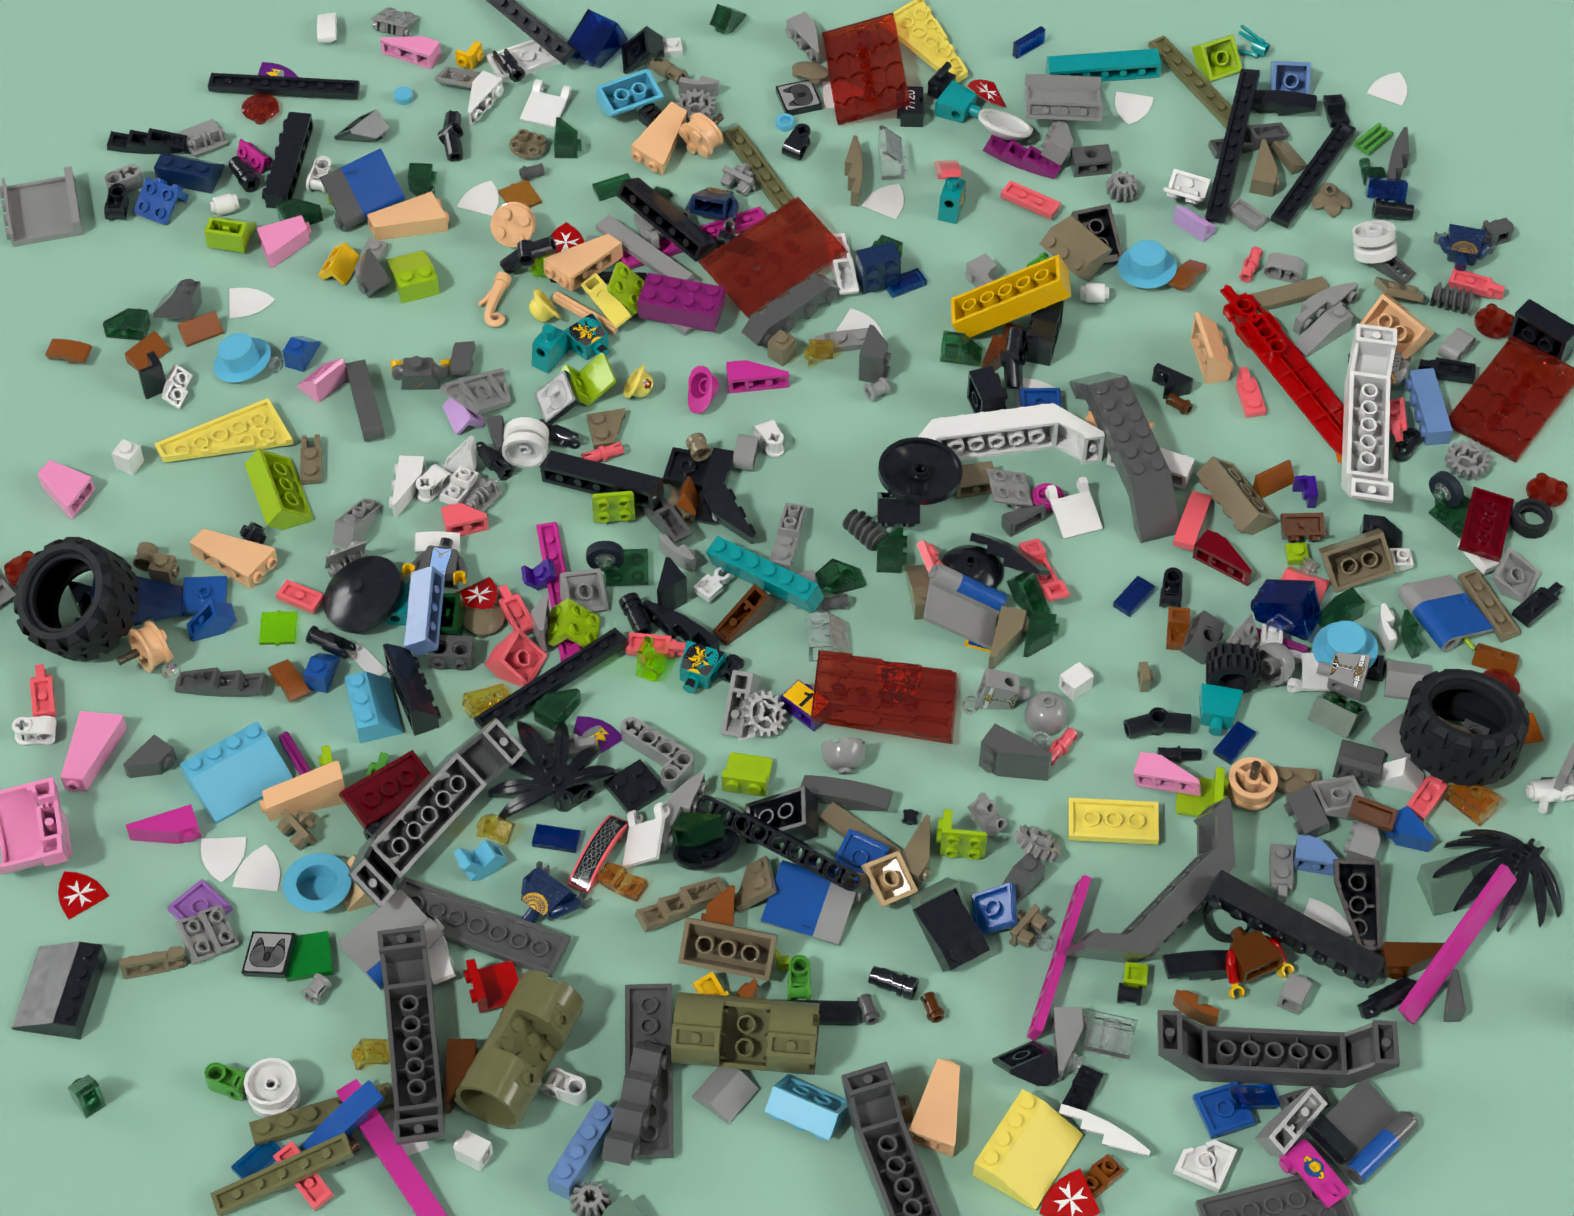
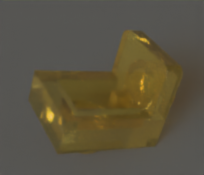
M493 813L484 815L477 824L478 832L476 836L479 838L487 837L503 845H508L515 823Z
M361 1038L351 1053L356 1070H362L366 1064L388 1065L390 1053L387 1039Z

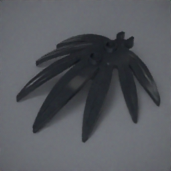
M518 721L517 730L519 738L535 766L526 758L520 756L508 768L530 777L532 780L512 779L504 781L488 791L489 797H503L521 794L511 800L499 813V821H502L549 796L556 799L560 809L563 808L562 801L565 799L574 804L573 794L567 791V788L616 773L614 768L595 765L587 767L601 753V747L590 746L581 750L571 763L567 765L570 738L565 722L561 721L556 727L554 734L556 757H553L543 737L530 725Z
M1473 829L1462 831L1459 835L1470 837L1447 842L1443 847L1482 846L1490 848L1475 850L1455 858L1438 869L1432 878L1497 858L1485 866L1473 878L1460 896L1453 911L1456 912L1474 902L1498 867L1503 864L1510 869L1517 880L1505 896L1496 928L1497 932L1501 931L1519 905L1527 887L1529 873L1532 875L1539 927L1543 925L1546 915V889L1557 917L1559 918L1561 915L1562 903L1557 881L1547 863L1540 857L1545 847L1534 846V838L1529 839L1528 843L1524 844L1518 838L1501 831Z

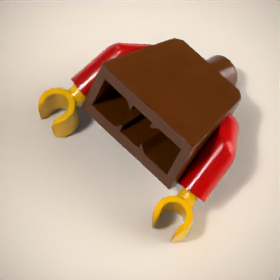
M1241 926L1231 931L1230 935L1234 940L1230 943L1229 951L1226 953V973L1228 983L1232 985L1228 989V996L1231 999H1235V989L1239 991V997H1243L1245 994L1244 989L1239 986V982L1243 985L1277 970V975L1280 978H1286L1287 975L1284 972V968H1286L1288 974L1294 972V967L1286 963V955L1278 941L1266 935L1264 936L1258 930L1246 934Z

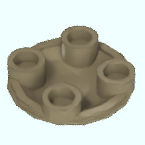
M811 61L797 62L792 66L793 77L809 79V82L813 84L820 83V79L826 78L829 74L828 69Z
M520 129L518 134L510 140V150L520 158L531 159L539 157L547 149L546 136L529 132L527 129Z
M497 603L493 605L492 609H475L470 607L465 609L463 625L468 631L476 634L478 638H487L488 635L498 631L505 624V615Z

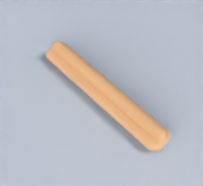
M559 291L553 294V302L581 318L593 313L606 332L611 335H615L618 332V327L615 328L602 315Z

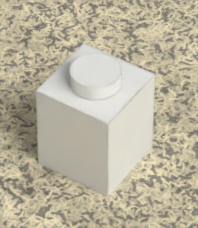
M124 439L121 440L111 453L115 468L133 476L144 462L140 445Z
M1078 662L1060 674L1058 687L1074 701L1092 688L1094 675L1088 667H1084Z
M468 1130L465 1131L462 1137L459 1136L453 1147L457 1161L479 1172L483 1170L493 1154L490 1141Z

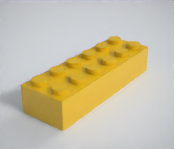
M1058 254L951 298L952 326L960 338L965 340L1071 297L1069 269Z

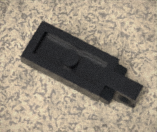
M1436 357L1435 360L1430 361L1420 359L1418 369L1434 368L1436 377L1439 379L1473 384L1475 380L1476 365L1473 363Z
M1555 582L1548 589L1540 587L1513 610L1512 616L1529 628L1556 605L1563 586Z
M1403 977L1369 995L1368 1000L1357 1005L1361 1018L1369 1019L1375 1017L1378 1011L1393 1007L1394 1003L1406 998L1417 981Z

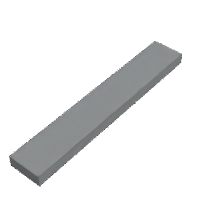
M608 215L596 224L598 232L602 235L610 234L622 242L623 250L657 274L693 280L691 272L611 215Z

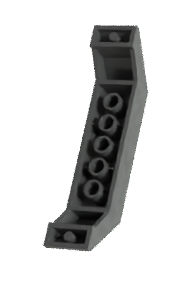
M1104 372L1070 380L1069 384L1075 398L1086 400L1098 429L1102 430L1105 434L1104 442L1129 496L1134 522L1133 528L1140 543L1176 535L1179 519L1171 471L1127 376Z
M494 718L448 754L363 844L356 855L348 876L378 908H381L396 892L395 889L400 878L481 790L509 766H512L526 749L497 718Z
M1226 797L1206 807L1194 820V823L1197 825V856L1121 934L1102 933L1097 928L1079 936L1064 953L1071 957L1121 963L1135 962L1137 960L1141 962L1147 957H1153L1160 950L1158 946L1162 942L1166 943L1174 936L1173 930L1176 927H1182L1189 920L1187 916L1191 912L1195 913L1203 906L1202 901L1219 871L1223 870L1230 874L1236 867L1231 800Z
M420 925L377 931L384 984L393 1088L396 1145L445 1139V1111L425 927Z
M1157 1011L1158 1056L1199 1081L1226 1083L1237 1081L1238 1083L1345 1088L1395 1069L1400 1065L1397 1021L1373 1020L1370 1024L1347 1032L1202 1026L1182 1015V1011Z
M887 1061L841 1075L856 1144L884 1216H942L902 1117L895 1081Z

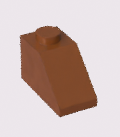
M729 886L706 904V913L701 914V920L734 926L735 886Z

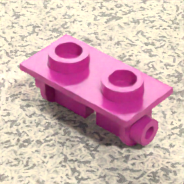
M243 139L239 140L237 156L241 157L243 161L260 174H263L264 168H270L271 157L266 156L264 153L261 154V151L253 143L245 142Z

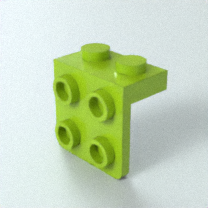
M620 261L615 265L607 291L621 302L633 317L638 312L637 301L645 281Z
M603 353L596 356L581 371L567 364L561 369V371L569 372L579 401L587 406H590L616 383V377L607 356Z
M632 491L593 494L592 509L594 523L635 520L634 493Z
M568 598L551 608L547 643L554 647L562 641L569 639L584 648L598 639L600 618Z
M736 752L730 753L727 767L723 769L721 776L722 791L766 797L773 764L772 758Z
M1216 767L1214 779L1196 777L1200 782L1201 796L1176 793V814L1198 817L1206 807L1226 798L1227 796L1223 794L1224 790L1228 789L1229 777H1225V768Z
M944 809L943 818L938 817L936 843H940V856L948 858L963 857L971 860L984 859L988 834L982 831L952 829L953 810Z

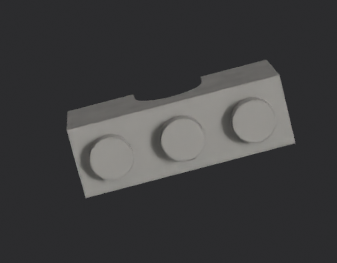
M986 253L966 263L965 277L976 288L996 279L997 265Z

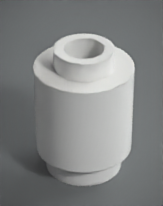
M231 193L215 196L212 197V202H209L211 212L216 213L217 216L232 213L239 209L236 194L231 195Z
M1085 283V285H1080V301H1085V303H1105V299H1109V287H1105V283Z

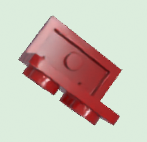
M475 958L466 960L467 970H463L466 984L471 983L472 990H469L472 1004L477 1003L479 1013L504 1007L519 981L514 963L506 961L478 969Z

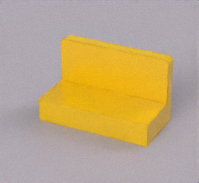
M344 242L333 248L317 276L322 280L333 276L339 283L345 285L354 272L360 255Z

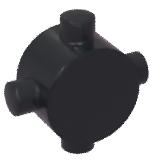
M913 809L903 810L904 817L901 820L902 823L916 825L919 812Z

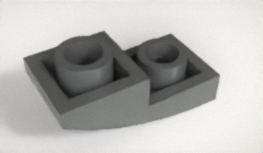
M475 341L455 342L451 356L450 375L465 376L471 373L474 365L472 357L476 349Z

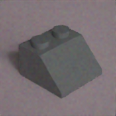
M184 279L177 283L161 299L153 312V317L193 319L202 304L200 281Z
M871 324L859 354V380L874 383L880 377L888 378L890 366L887 365L890 362L891 353H888V343L876 327Z

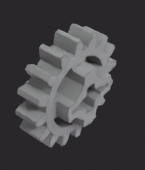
M696 89L693 92L686 90V94L681 93L680 98H676L675 104L687 110L686 119L688 122L694 113L704 114L710 119L711 115H715L716 102L714 96L710 97V92L704 94L703 89L700 92H697Z
M1460 440L1459 445L1454 442L1452 447H1448L1445 461H1447L1446 468H1451V474L1456 472L1457 478L1461 477V475L1464 476L1465 480H1468V477L1476 480L1477 475L1482 478L1490 467V452H1485V446L1480 448L1479 442L1472 444L1471 440H1468L1467 443Z
M760 690L757 693L749 694L750 697L744 699L746 705L740 708L742 711H745V714L740 716V718L746 720L743 726H749L748 733L755 732V737L757 738L761 736L768 738L777 735L778 731L784 728L781 723L787 721L783 717L787 710H782L781 708L784 702L779 703L777 701L778 695L772 697V691L764 692V690Z
M1020 825L1014 835L1015 842L1020 844L1019 847L1022 848V851L1025 854H1031L1039 861L1055 862L1062 851L1060 844L1055 843L1056 840L1053 839L1049 832H1045L1036 826Z

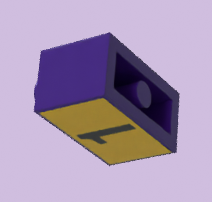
M799 679L781 695V702H784L781 708L787 710L790 715L812 731H815L831 716V702L829 699L819 695L809 684H804Z

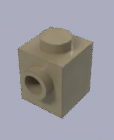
M780 329L768 340V357L781 366H784L796 355V339L791 334H787Z
M155 552L148 571L152 580L174 584L179 575L180 566L177 564L175 556Z

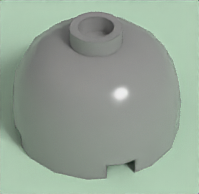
M1269 642L1256 649L1261 658V681L1271 687L1281 685L1292 676L1295 669V660L1292 652L1285 645Z
M1050 691L1040 692L1028 701L1025 709V723L1035 734L1048 733L1047 736H1053L1060 733L1066 727L1068 708L1064 699L1058 694Z
M839 738V741L835 743L831 739L821 744L823 760L829 768L838 770L839 774H851L852 769L858 768L865 759L866 745L865 741L862 742L860 738Z

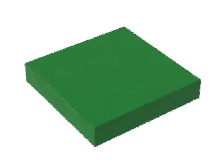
M328 931L299 935L297 937L286 978L287 982L313 978L316 973L322 976L333 975Z

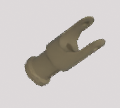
M656 57L654 61L652 59L646 61L648 68L665 79L675 81L678 86L680 77L687 78L688 76L686 70L678 69L675 64L668 60Z
M668 483L667 486L670 488L672 495L668 501L664 496L662 497L668 505L672 504L687 526L694 522L696 515H692L677 506L679 493Z

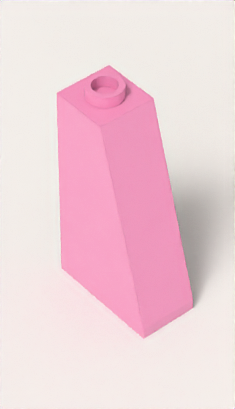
M80 711L61 774L64 789L72 792L88 790L127 729L123 715Z

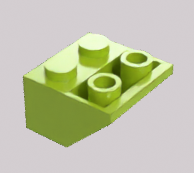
M219 216L210 217L204 230L207 247L245 253L255 230L256 222Z

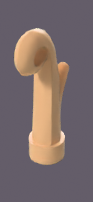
M497 272L492 288L478 303L480 307L486 304L484 320L486 324L494 328L501 326L505 321L503 314L495 312L505 289L508 288L511 282V276L505 272Z

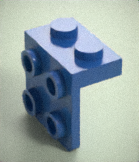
M146 177L133 212L151 221L167 225L177 199L187 202L189 195L183 192L184 188L176 184L169 186L167 181L160 178L153 180Z

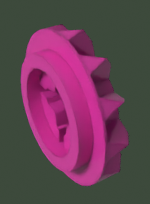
M1050 483L1036 486L1031 493L1033 506L1044 504L1047 512L1052 510L1050 502H1047L1045 499L1047 486L1054 485ZM1055 485L1058 498L1064 497L1061 488Z

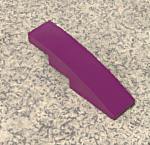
M991 135L982 150L1016 168L1055 179L1062 165L1060 166L1042 156V151L1032 145L1027 149L1013 140H1010L1008 144L994 135Z

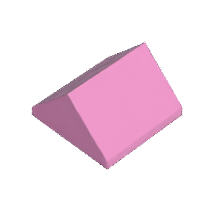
M343 358L325 362L301 381L297 387L316 402H321L348 380L345 361Z

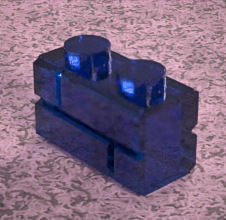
M1367 176L1365 196L1366 198L1375 199L1377 197V199L1405 202L1408 182L1401 179Z

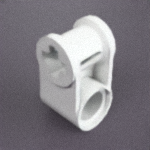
M321 156L314 161L306 180V189L308 191L314 189L325 194L327 193L319 177L333 171L331 160L328 157Z
M771 419L753 426L754 435L760 437L759 443L767 455L771 458L781 457L784 454V446L782 445L784 436L777 427L776 422Z
M437 464L431 466L427 472L416 480V487L419 490L417 493L418 500L422 503L434 501L450 484L452 474Z
M51 716L19 717L15 719L12 723L15 741L23 746L49 745L54 743L56 719Z
M552 1067L549 1070L550 1075L546 1083L540 1087L543 1094L573 1106H580L587 1101L588 1093L583 1078L557 1067ZM575 1089H580L577 1093L572 1092Z

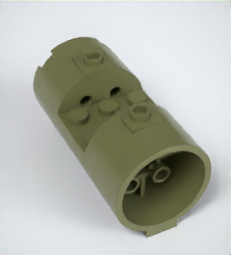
M530 970L522 974L502 1009L498 1021L456 1090L454 1101L468 1115H474L486 1123L504 1129L519 1127L542 1085L541 1079L556 1052L564 1046L583 1011L584 1001L573 987L563 980L558 983L547 978L548 973Z
M678 992L672 1024V1063L814 1075L818 1047L820 1003Z

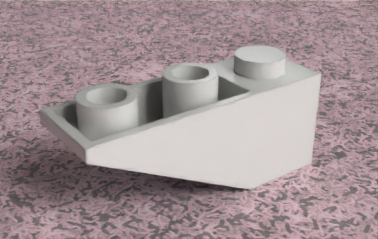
M483 70L472 82L468 106L469 126L480 120L483 113L491 108L497 98L502 96L504 90L502 78Z
M399 455L398 464L394 465L396 480H392L391 489L394 493L389 498V509H393L394 517L399 516L419 491L416 487V480L426 472L424 456Z

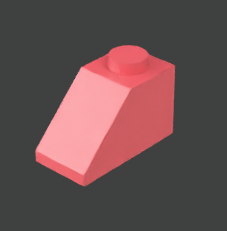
M463 503L441 507L442 520L446 532L460 533V536L489 530L487 515Z

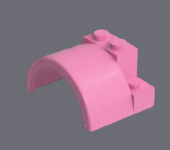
M53 777L0 790L1 875L40 865L47 867L68 861L67 857L73 856L68 819L60 805L58 786Z

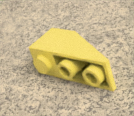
M597 273L580 284L589 299L615 328L624 324L632 317L623 304L607 291L608 286Z

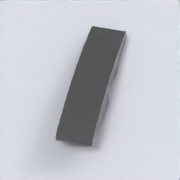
M1282 122L1248 125L1241 154L1260 149L1262 139L1267 141L1268 146L1272 145L1273 141L1287 139L1289 134ZM1224 139L1209 141L1208 147L1215 159L1220 157Z
M1403 127L1391 153L1386 177V195H1394L1396 181L1400 182L1403 168H1407L1410 156L1408 127Z
M663 497L654 509L638 506L650 522L663 535L666 534L674 544L693 535L672 504L668 505Z
M218 667L178 672L174 690L178 693L201 696H259L265 693L268 677L264 672L246 675L241 670L221 672Z
M804 775L800 786H806L818 799H822L824 804L834 802L845 805L847 810L888 811L894 794L892 790L871 784L827 776Z

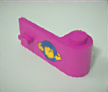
M1300 1140L1285 1155H1279L1280 1168L1285 1173H1290L1291 1175L1298 1173L1327 1209L1350 1194L1351 1191L1307 1140Z

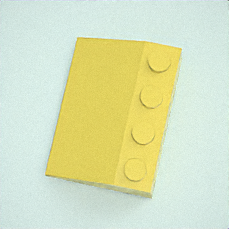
M1022 1089L974 1162L973 1176L1036 1211L1082 1139L1083 1134L1044 1100Z

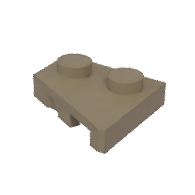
M1380 277L1375 278L1374 285L1385 295L1422 303L1424 295L1419 291L1418 287L1414 285L1405 286Z
M625 408L586 414L594 450L598 449V446L603 445L605 447L616 443L623 418L626 416Z
M1274 766L1278 776V784L1275 791L1287 795L1311 785V782L1319 781L1318 769Z
M767 856L747 865L735 902V908L739 912L777 893L771 860Z

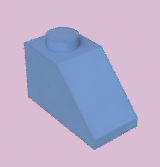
M1298 835L1295 845L1293 869L1334 876L1333 860L1338 859V857L1321 838H1315L1311 835Z

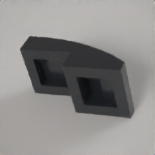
M1342 94L1323 95L1324 108L1330 128H1334L1338 121L1349 125L1350 119L1345 111L1346 102Z
M1082 1064L1062 1104L1087 1111L1104 1074Z

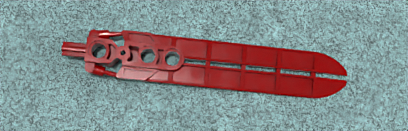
M1225 285L1220 290V293L1229 303L1224 305L1222 313L1229 322H1232L1236 335L1247 348H1250L1328 445L1338 454L1342 455L1344 405L1281 330V325L1269 311H1264L1253 295H1248L1245 292L1238 296L1230 285Z

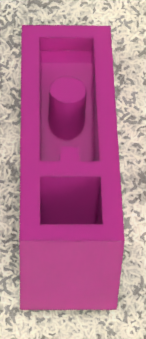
M747 360L726 362L729 394L789 388V371Z
M191 804L126 824L129 838L133 841L182 844L201 838Z

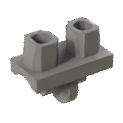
M749 164L736 165L735 169L724 165L722 168L724 175L720 182L723 187L730 189L735 182L738 184L735 189L736 192L743 197L750 190L755 192L757 189L752 178L754 173L750 171Z
M980 793L978 798L967 807L971 812L970 818L972 822L978 823L982 831L988 834L987 838H992L996 832H1001L1007 826L1004 817H1000L996 811L995 803L993 800H989L986 793Z

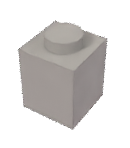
M1290 973L1279 995L1277 1006L1299 1015L1310 992L1312 982L1303 976Z

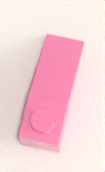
M424 36L382 37L380 39L382 54L428 69H432L441 57L440 41Z
M1140 752L1133 772L1136 786L1201 796L1199 779L1162 755Z

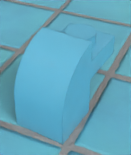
M484 840L473 852L459 848L454 853L458 860V866L466 872L472 881L482 880L494 874L508 861L499 845L488 840Z

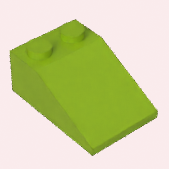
M424 250L386 259L402 304L440 294L436 272Z

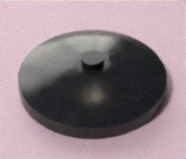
M923 437L905 438L894 442L884 450L878 466L879 480L885 490L901 501L916 505L936 504L950 498L958 490L963 472L961 461L951 448L939 441Z
M366 556L348 563L334 575L326 588L323 607L327 618L336 628L348 633L365 632L379 626L395 612L401 602L404 593L402 573L392 561L381 556Z

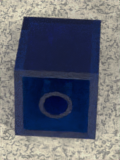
M587 9L567 44L576 51L571 56L576 60L580 58L590 67L595 65L602 68L621 46L628 41V38L617 22Z
M1266 579L1251 601V611L1254 612L1256 621L1282 630L1302 640L1309 639L1322 618L1315 581Z

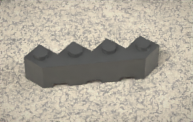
M813 273L808 277L809 281L805 284H797L788 290L787 296L782 299L778 297L769 303L765 311L754 313L741 332L757 346L768 348V340L780 329L785 333H789L795 327L799 317L810 319L815 314L819 303L830 305L836 299L840 288L825 275Z
M638 1041L633 1047L630 1070L624 1076L621 1097L614 1108L611 1130L605 1136L601 1160L630 1166L634 1159H638L641 1147L639 1145L643 1130L647 1129L650 1120L648 1113L653 1099H656L658 1095L659 1085L657 1084L661 1071L666 1068L668 1062V1055H665V1046Z

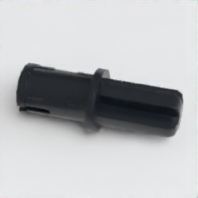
M1180 745L1172 748H1157L1158 755L1178 763L1181 760L1202 759V750L1200 748H1181Z

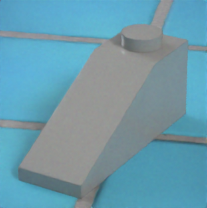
M1339 303L1322 314L1293 344L1307 358L1349 332L1353 314Z
M732 671L721 729L722 735L743 738L747 726H743L746 720L740 718V716L745 714V711H742L740 708L746 705L744 699L749 698V694L757 693L759 690L761 677L751 672Z
M1082 1007L1053 1008L1052 1025L1055 1065L1059 1074L1057 1081H1062L1082 1039L1083 1030H1087V1016H1082Z
M1312 1086L1308 1087L1267 1123L1255 1137L1256 1141L1270 1156L1285 1155L1328 1103Z

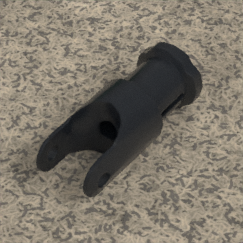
M504 49V55L493 51L494 60L505 73L509 74V78L513 82H519L524 78L525 70L518 66L517 60L507 49Z
M539 419L549 429L550 442L572 449L580 447L579 435L557 424L551 425L546 423L544 419Z
M484 442L476 443L478 456L482 459L483 464L490 471L497 473L501 481L509 479L514 472V467L511 464L508 465L496 450L487 446Z
M314 625L309 629L306 636L307 643L316 644L322 650L343 659H347L349 656L348 652L344 650L345 648L351 651L356 650V645L353 642L334 633L321 631Z

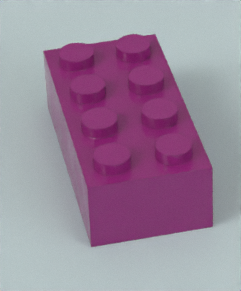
M648 273L637 301L638 317L715 332L725 306V287Z

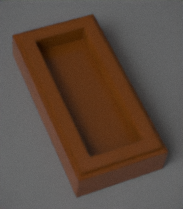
M1355 795L1347 817L1391 833L1398 810Z

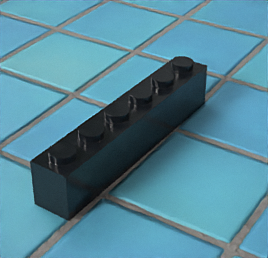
M289 112L287 119L283 121V133L279 134V146L275 147V159L271 161V172L266 177L267 185L262 190V199L265 200L266 208L286 210L290 208L314 128L310 113Z
M639 177L623 180L617 194L619 199L695 262L711 259L718 243Z
M552 450L540 465L543 482L591 494L632 491L634 493V505L654 509L664 495L663 479L660 477Z

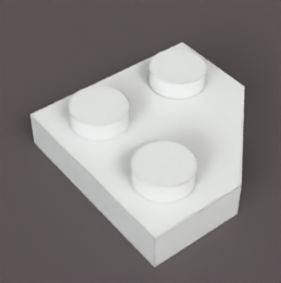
M1217 1140L1206 1142L1205 1145L1196 1148L1184 1149L1173 1174L1219 1193L1237 1149Z

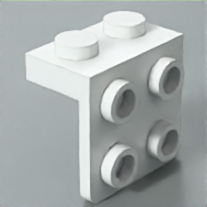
M1173 169L1169 186L1164 187L1163 191L1167 192L1166 196L1180 199L1183 196L1186 197V202L1199 204L1200 201L1205 202L1212 179Z

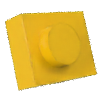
M474 41L467 52L458 49L455 51L456 65L472 71L484 57L482 43Z
M713 971L691 983L698 994L729 995L728 990H723Z

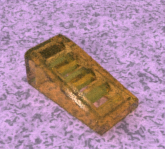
M502 683L464 693L462 706L469 718L472 719L510 694Z

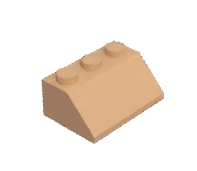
M1385 294L1379 297L1360 323L1397 329L1395 353H1402V358L1404 359L1422 349L1435 332L1394 298Z
M1195 312L1190 339L1205 384L1229 381L1230 373L1233 372V364L1231 360H1228L1227 346L1223 345L1222 331L1218 330L1216 322L1200 312Z

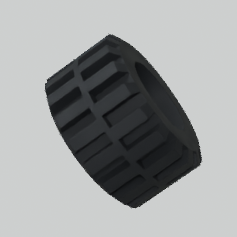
M1227 643L1225 645H1218V647L1212 648L1207 653L1206 684L1243 690V694L1252 692L1253 689L1260 685L1261 658L1256 649L1250 648L1248 645H1241V643Z

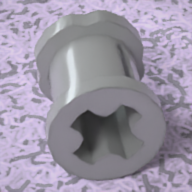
M880 377L877 382L870 385L865 384L863 387L865 395L870 401H874L876 397L882 394L887 395L890 392L889 384L884 377Z
M316 973L313 976L314 980L307 989L304 988L301 994L310 1003L318 1005L320 997L326 990L332 987V984L326 977Z

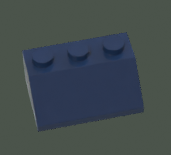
M160 154L154 166L156 178L167 181L169 186L176 184L184 189L212 194L225 168V164L174 154Z

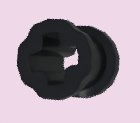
M735 654L728 655L724 668L719 671L720 678L730 683L732 671H739L745 665L744 660Z
M1119 982L1117 1003L1129 1002L1140 1006L1142 986H1125Z

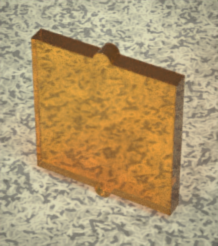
M527 180L515 184L511 183L510 186L498 190L505 203L520 202L529 208L542 204L541 199Z

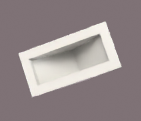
M473 435L468 437L446 458L443 469L448 472H455L460 466L475 471L478 456Z
M1407 757L1382 764L1377 785L1415 793L1423 783L1425 774Z

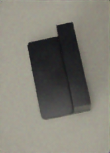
M154 351L146 354L149 366L138 371L146 399L163 393L166 382L163 366Z

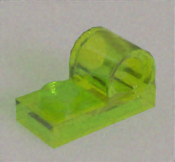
M645 636L637 651L636 676L657 682L664 672L668 660L662 654L655 652L656 648L653 647L654 638Z

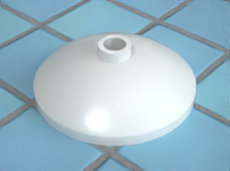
M983 109L978 114V119L984 128L1003 141L1025 139L1032 135L1033 127L1022 118L995 109Z

